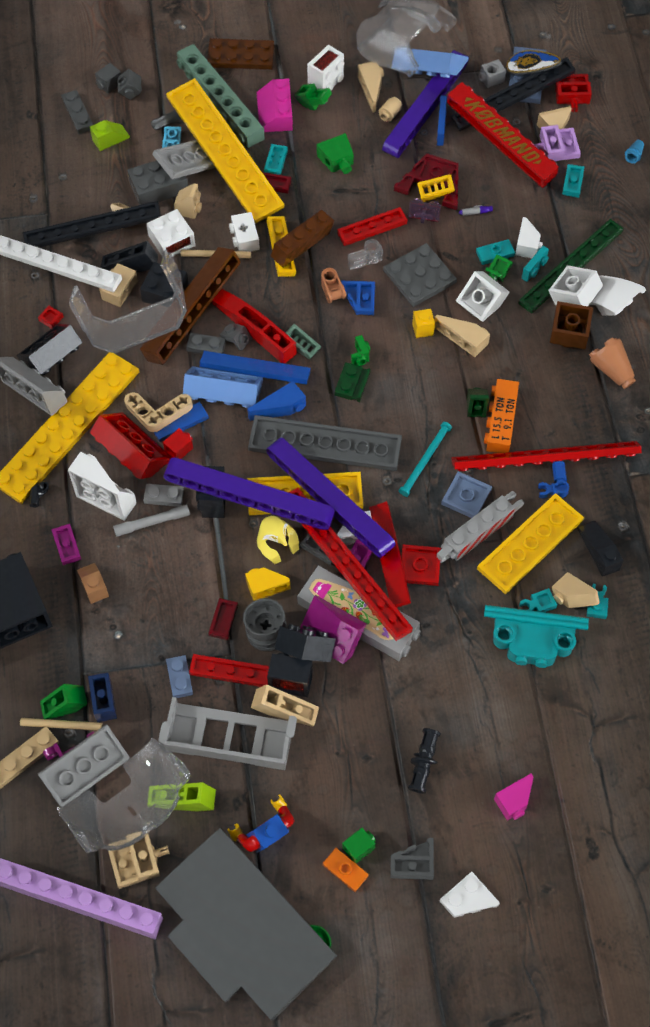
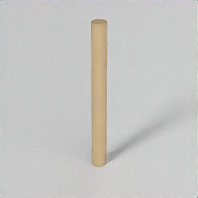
M181 250V257H211L216 250ZM235 251L238 258L251 259V251Z
M34 718L20 719V726L30 727L47 726L48 728L94 731L103 727V723Z

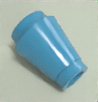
M636 140L625 151L627 162L634 164L640 161L644 148L643 141Z

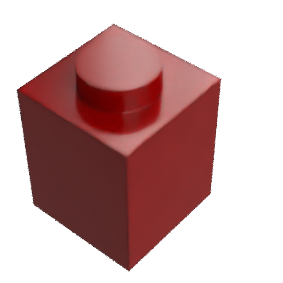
M178 428L163 441L164 451L172 458L182 459L193 449V438L188 432H183Z

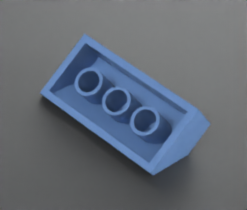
M396 47L393 67L399 68V72L409 73V70H413V74L422 75V72H427L426 75L436 76V73H439L440 77L450 78V75H458L468 61V57L446 52Z
M192 366L184 375L183 394H188L192 400L203 398L207 402L223 401L226 405H235L236 403L242 404V407L249 408L258 403L263 377Z

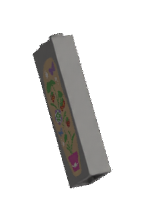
M319 565L297 596L298 604L306 609H309L313 597L317 595L367 623L360 640L397 661H400L402 656L406 657L411 649L409 645L412 640L416 641L421 633V630H419L420 622L401 612L413 627V630L408 635L395 641L352 586L344 579Z

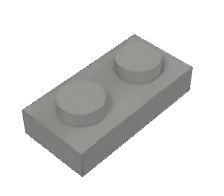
M146 483L144 504L182 506L184 487Z

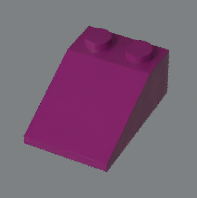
M315 595L300 628L306 625L314 627L315 632L317 630L328 632V636L336 639L332 658L344 664L352 657L367 623Z

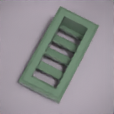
M295 324L286 331L290 338L293 335L296 336L293 339L296 342V351L309 360L322 347ZM312 346L313 349L309 353L307 350Z

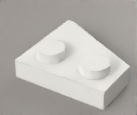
M470 872L440 899L442 905L454 918L463 916L466 913H475L491 907L495 908L500 904L473 872Z

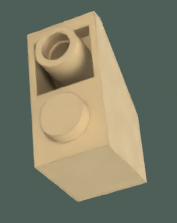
M194 183L178 192L174 208L175 210L178 209L183 217L195 219L197 213L201 212V192L198 191V184Z

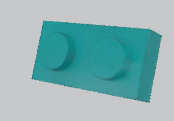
M568 164L562 195L579 198L585 167Z
M542 246L523 268L522 279L528 282L531 277L534 278L541 265L544 266L549 259V249Z

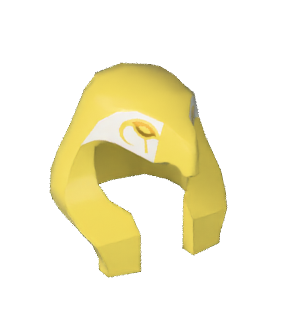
M271 515L265 517L261 522L257 546L262 554L275 565L282 562L276 550L271 549L267 545L266 541L269 539L287 546V535L289 537V548L292 554L299 550V539L296 531L289 523L277 516Z

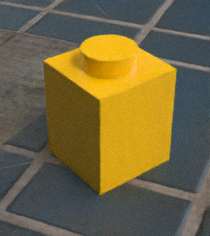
M432 310L413 311L412 324L416 338L434 336L435 322Z

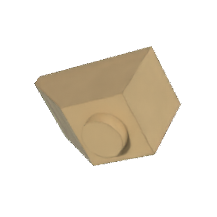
M569 572L552 586L555 601L568 608L594 606L600 603L597 590Z

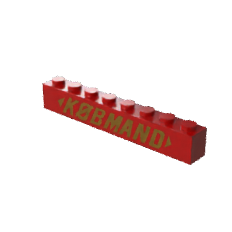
M461 82L447 94V104L539 186L544 188L557 176L559 168L554 160H550L541 149L536 148L529 138H525L521 134L519 129L510 125L505 117H501L494 107L485 103V100L481 96L476 95L470 86H466Z

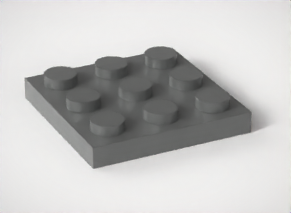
M427 243L383 267L385 274L413 307L457 283V278Z

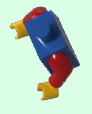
M279 794L280 798L276 802H273L272 799L270 801L278 813L248 834L242 833L239 824H234L236 828L234 830L228 828L231 839L233 841L237 840L247 851L258 853L289 833V827L294 824V818L283 797Z

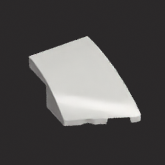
M599 276L603 287L589 305H596L601 315H617L633 302V297L638 293L643 294L646 289L644 286L629 280L611 276Z

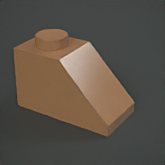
M95 563L77 570L91 604L109 597L105 583Z

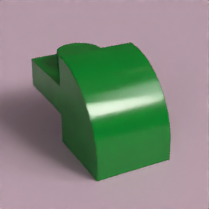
M303 84L294 96L305 108L316 110L319 105H323L328 101L332 92L329 88L317 89L315 84Z

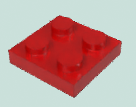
M402 545L401 560L407 583L438 586L440 560L436 556L441 548Z

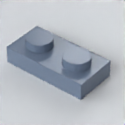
M186 655L166 659L173 697L180 698L193 695Z

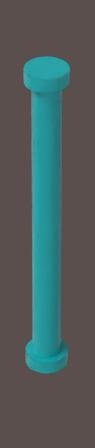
M442 422L441 429L404 486L398 490L401 495L409 496L413 484L446 433L452 429L448 422Z

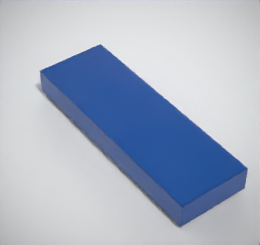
M441 96L437 146L444 145L447 96Z
M198 402L193 405L189 412L160 431L153 433L160 443L166 440L178 428L184 431L209 419V416L202 404Z

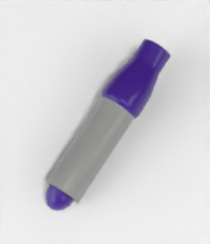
M476 205L473 208L460 210L459 214L462 216L493 212V207Z

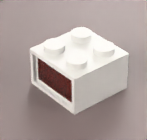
M327 45L307 64L308 84H315L317 89L329 88L332 91L333 87L344 78V54Z
M178 209L146 223L148 236L164 260L181 253V250H188L195 246L194 233Z

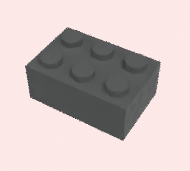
M157 160L127 169L129 183L139 205L155 201L161 202L177 197L180 190L188 187L186 176L171 179Z

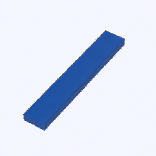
M204 351L200 360V367L288 382L294 381V383L307 384L311 369Z

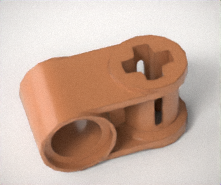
M333 268L324 269L321 274V286L327 302L330 304L337 299H346L345 288L336 270Z

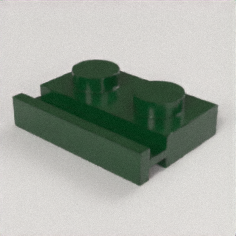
M345 362L334 396L349 400L354 399L360 402L371 369H364L362 366Z

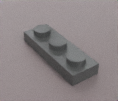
M77 90L62 94V101L78 135L90 131V126L93 123Z

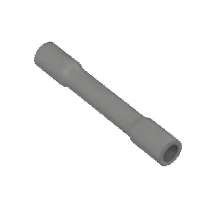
M186 504L166 512L114 525L113 528L116 537L148 526L189 516L190 512Z

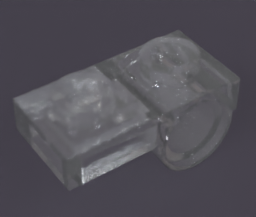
M369 239L364 243V250L348 254V267L350 270L383 261V248L374 239Z

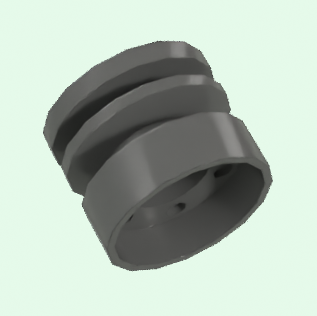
M262 598L249 604L243 615L249 643L261 651L274 650L279 627H287L283 607L275 600Z

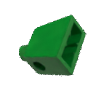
M346 133L317 144V157L331 172L341 170L343 174H348L352 170L351 165H353L354 154Z

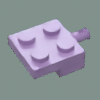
M558 125L541 127V143L533 145L541 149L550 160L559 161L580 158L581 152L574 128L559 129Z

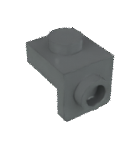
M234 323L227 325L220 334L221 338H226V341L233 342L237 349L241 351L252 340L245 326Z

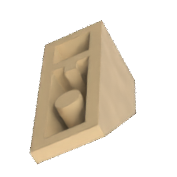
M377 61L358 65V79L372 112H376L381 79L384 76L383 69L379 67Z
M436 315L434 318V328L473 357H476L489 344L490 333L475 323Z
M267 684L256 689L251 705L252 709L269 716L289 720V716H295L297 723L308 726L315 725L319 710L318 706Z

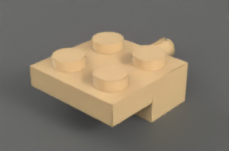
M147 831L128 837L126 841L107 846L119 889L160 876L157 866L158 857L170 854L167 845L155 849L151 844Z

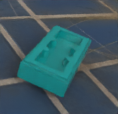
M271 144L264 172L281 175L288 146Z
M509 239L476 248V253L482 265L492 263L497 254L504 258L515 256V251Z

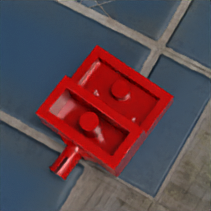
M572 74L555 83L557 104H571L572 112H574V109L575 112L578 111V104H590L592 92L588 74Z

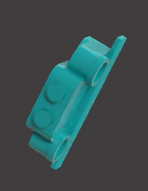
M485 605L484 617L495 618L494 645L499 649L508 648V659L518 665L533 664L539 668L553 665L556 656L567 657L571 654L576 645V629L588 630L589 618L491 605Z

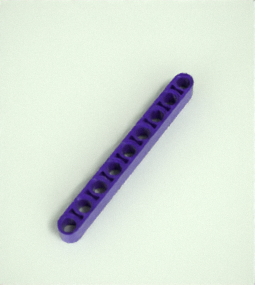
M453 50V51L451 52V53H453V54H458V55H462V56H467V55L462 54V53H460V52H458V51H456V50ZM468 61L457 76L450 75V78L440 77V74L436 73V76L432 77L385 140L382 147L383 152L396 158L401 156L438 106L441 96L447 94L464 71Z
M280 437L266 448L268 456L317 502L333 507L335 509L334 517L377 557L382 558L396 546L394 539L284 438Z
M170 458L163 476L168 482L322 530L330 528L335 509L327 504L179 458Z

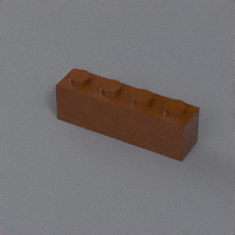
M320 210L274 243L270 257L280 266L285 267L329 235L334 220L323 210Z

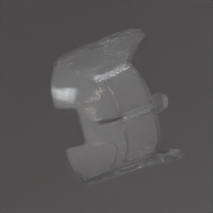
M382 0L378 8L385 7L378 15L365 19L360 24L357 30V49L371 62L406 73L408 77H411L417 72L419 65L414 58L409 42L426 25L434 33L440 31L441 26L448 32L455 26L457 19L434 0Z
M151 738L145 747L123 764L125 771L131 779V784L110 800L103 803L91 790H87L66 805L57 807L59 816L68 825L86 853H93L100 849L115 851L137 843L150 831L159 827L177 806L179 790L189 781L191 773L179 758L171 751L167 752L164 746L154 738ZM131 806L137 815L134 817L127 807Z

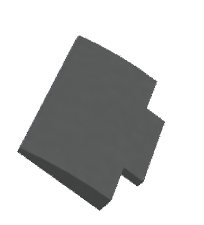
M221 828L202 843L155 888L183 919L168 937L223 1001L228 1002L243 988L270 1020H275L337 957L334 951Z

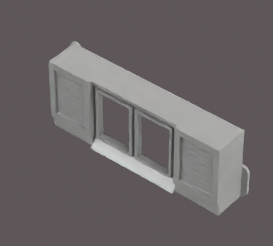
M172 697L167 722H163L161 725L158 740L162 744L164 751L286 770L291 738L295 734L297 718L289 716V720L286 721L180 704L177 702V698ZM207 719L228 722L223 750L201 746ZM235 724L256 727L251 754L229 751Z

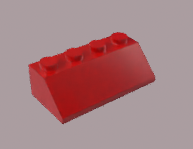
M123 412L99 415L90 431L95 440L105 446L107 451L120 460V463L127 467L138 479L152 477L169 463L170 458H172Z

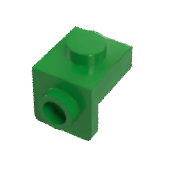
M497 254L490 267H486L485 271L496 282L497 280L503 282L513 263Z
M362 335L356 336L355 348L357 353L351 355V364L362 366L369 362L370 346L368 341H364Z

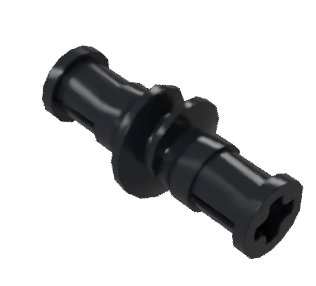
M423 728L422 732L424 735L419 746V753H414L415 758L411 759V763L415 767L411 785H408V789L421 794H426L427 791L425 786L430 775V766L438 763L432 758L436 751L437 739L441 733L429 728Z

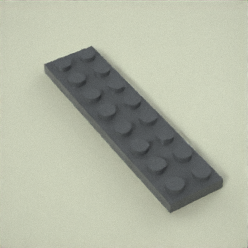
M255 415L248 451L267 453L266 448L282 437L306 459L397 471L402 435Z

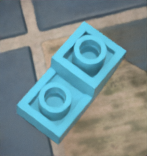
M164 126L162 148L181 144V127Z

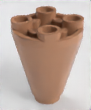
M612 337L604 343L605 347L600 350L597 348L589 354L591 357L590 361L617 385L626 389L636 382L635 375L621 339H614Z

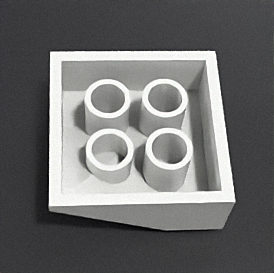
M82 452L78 454L68 469L76 497L125 521L136 505L135 494L131 490L123 489L113 482L93 455H86Z

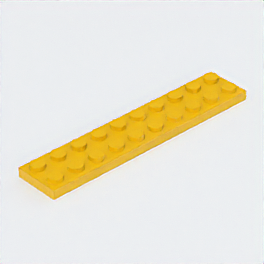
M195 78L166 93L167 99L247 213L252 212L255 224L285 208L283 201Z
M110 351L67 398L68 402L53 416H50L0 471V490L22 504L29 497L31 488L46 478L96 422L99 415L106 411L140 373L139 368Z

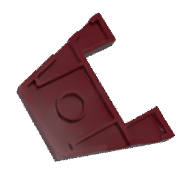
M426 153L413 166V169L406 173L399 183L397 182L394 185V191L408 195L414 182L418 183L451 174L455 191L445 195L442 206L457 210L459 163ZM444 181L445 189L449 188L447 181ZM437 184L438 189L442 190L441 184Z

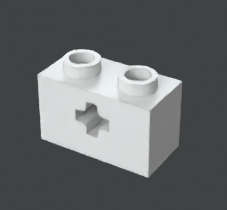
M252 212L231 216L232 223H229L230 233H234L235 236L232 237L234 248L238 247V251L260 250Z

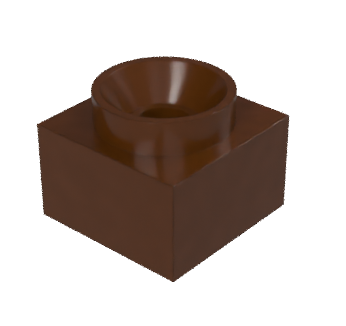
M557 301L550 343L564 347L586 349L593 307Z

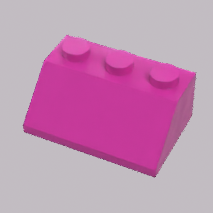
M273 79L257 91L259 123L263 126L264 132L293 131L289 79Z

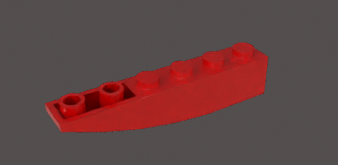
M221 289L211 301L213 305L235 324L245 326L250 336L279 362L285 364L296 355V342L245 301L224 289Z

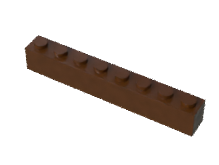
M221 247L216 249L140 348L147 361L164 365L241 262L234 250Z

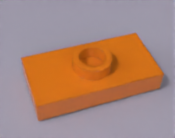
M335 848L322 863L327 870L354 892L369 877L368 873L338 848Z

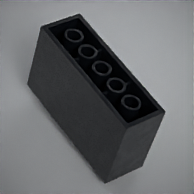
M21 552L10 554L7 558L0 560V649L53 627Z

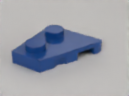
M341 281L346 291V297L356 315H374L375 282Z

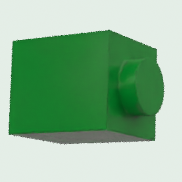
M361 828L342 843V849L357 864L375 850L374 842L376 839L370 831L366 832Z

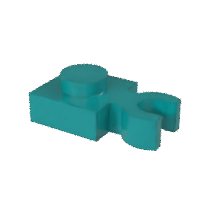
M603 585L602 591H597L600 603L594 606H587L586 617L607 618L609 598L603 597L607 591L606 585Z
M549 588L531 594V600L524 599L519 604L520 607L528 606V610H536L538 612H547L557 608V603Z

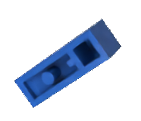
M292 381L247 409L248 419L250 421L254 420L255 415L274 418L300 412L306 406V396Z

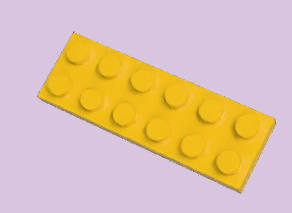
M361 472L323 474L357 506L363 509ZM290 476L247 478V480L285 492L299 488L307 499L316 501ZM248 507L249 515L270 514Z
M555 493L477 566V570L504 594H507L583 522L584 517Z

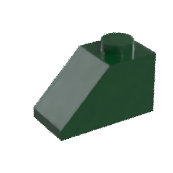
M468 389L467 417L486 418L489 402L487 389Z

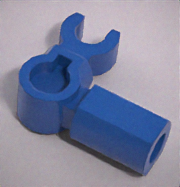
M557 461L552 464L554 483L551 485L545 482L539 483L538 489L546 490L539 493V498H547L555 493L561 498H565L568 495L569 484L566 482L565 462Z

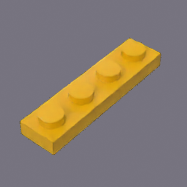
M284 216L267 217L266 222L272 250L274 243L288 234ZM294 260L285 267L280 266L275 261L278 277L296 275Z

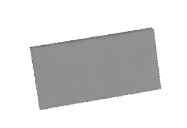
M197 140L156 149L152 153L171 179L216 168Z
M106 724L40 771L38 776L59 806L63 808L129 760L130 757Z

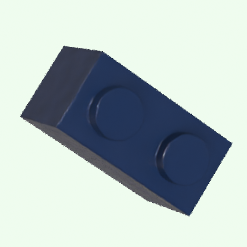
M109 673L88 676L93 713L96 721L102 722L117 719Z

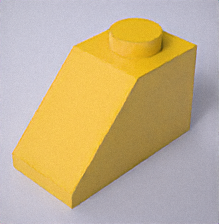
M254 568L245 573L246 583L253 601L291 589L288 577L267 568Z

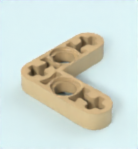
M129 393L124 398L127 409L150 432L160 431L193 408L192 399L188 394L177 396L156 411L138 393ZM142 410H148L144 415L139 414ZM171 410L174 412L172 415H165L167 411Z

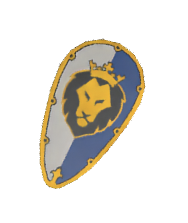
M525 50L510 57L506 67L511 74L530 73L532 75L536 72L546 71L559 66L562 61L561 58L552 53Z

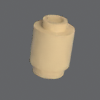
M396 97L389 98L379 109L380 118L387 122L392 121L401 110V101Z

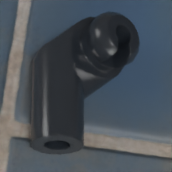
M42 481L31 488L30 507H39V498L47 493L49 489L48 482Z

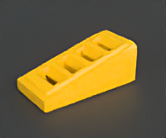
M451 174L417 183L422 202L430 201L455 191ZM444 181H447L449 188L445 189ZM437 184H441L442 190H438ZM431 186H434V192H432ZM426 188L428 189V193H427V194H425V191H424V189H426Z

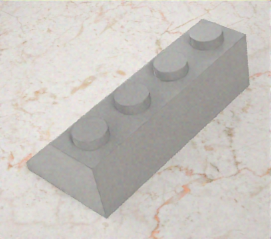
M0 357V378L2 382L49 415L53 416L68 402L65 397V391L61 386H55L49 378L42 377L34 368L30 369L24 361H18L14 357Z

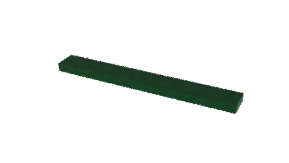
M609 219L521 297L518 304L532 314L551 297L549 289L567 265L583 268L617 238L624 228L612 219Z

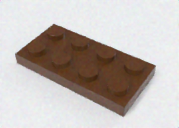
M210 38L207 61L213 68L272 70L274 40Z

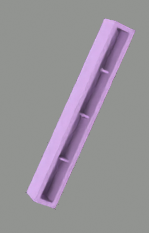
M0 858L1 887L156 939L163 921V916L160 912Z

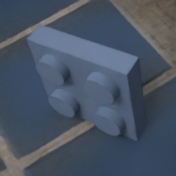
M458 471L441 505L473 518L484 506L492 486Z

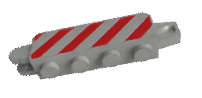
M511 491L506 496L501 495L446 537L441 545L442 549L437 553L436 558L441 563L450 557L456 561L461 559L513 518L514 513L524 505V501L520 499L512 505L510 501L516 496L514 491Z

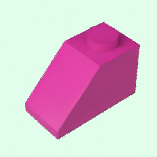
M532 774L496 793L494 800L507 821L511 818L516 820L525 814L524 811L528 804L533 782Z

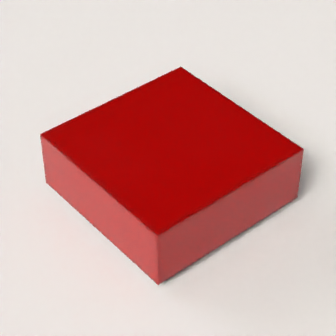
M49 305L38 316V320L52 329L64 316L63 313Z

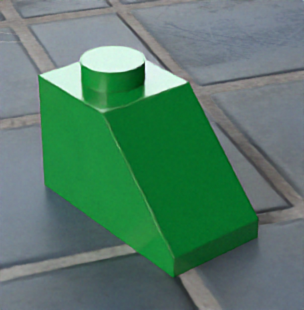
M63 684L42 699L40 704L43 718L53 719L76 713L87 705L84 686Z

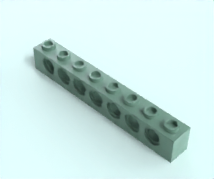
M192 44L178 51L176 60L178 67L184 70L188 79L192 80L195 78L231 130L236 133L239 141L249 148L265 140L263 126L196 46Z

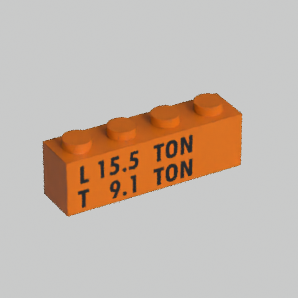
M497 379L496 386L492 385L491 396L494 397V401H490L488 412H492V415L487 418L486 428H489V433L485 432L484 444H487L486 451L505 453L510 450L519 382Z

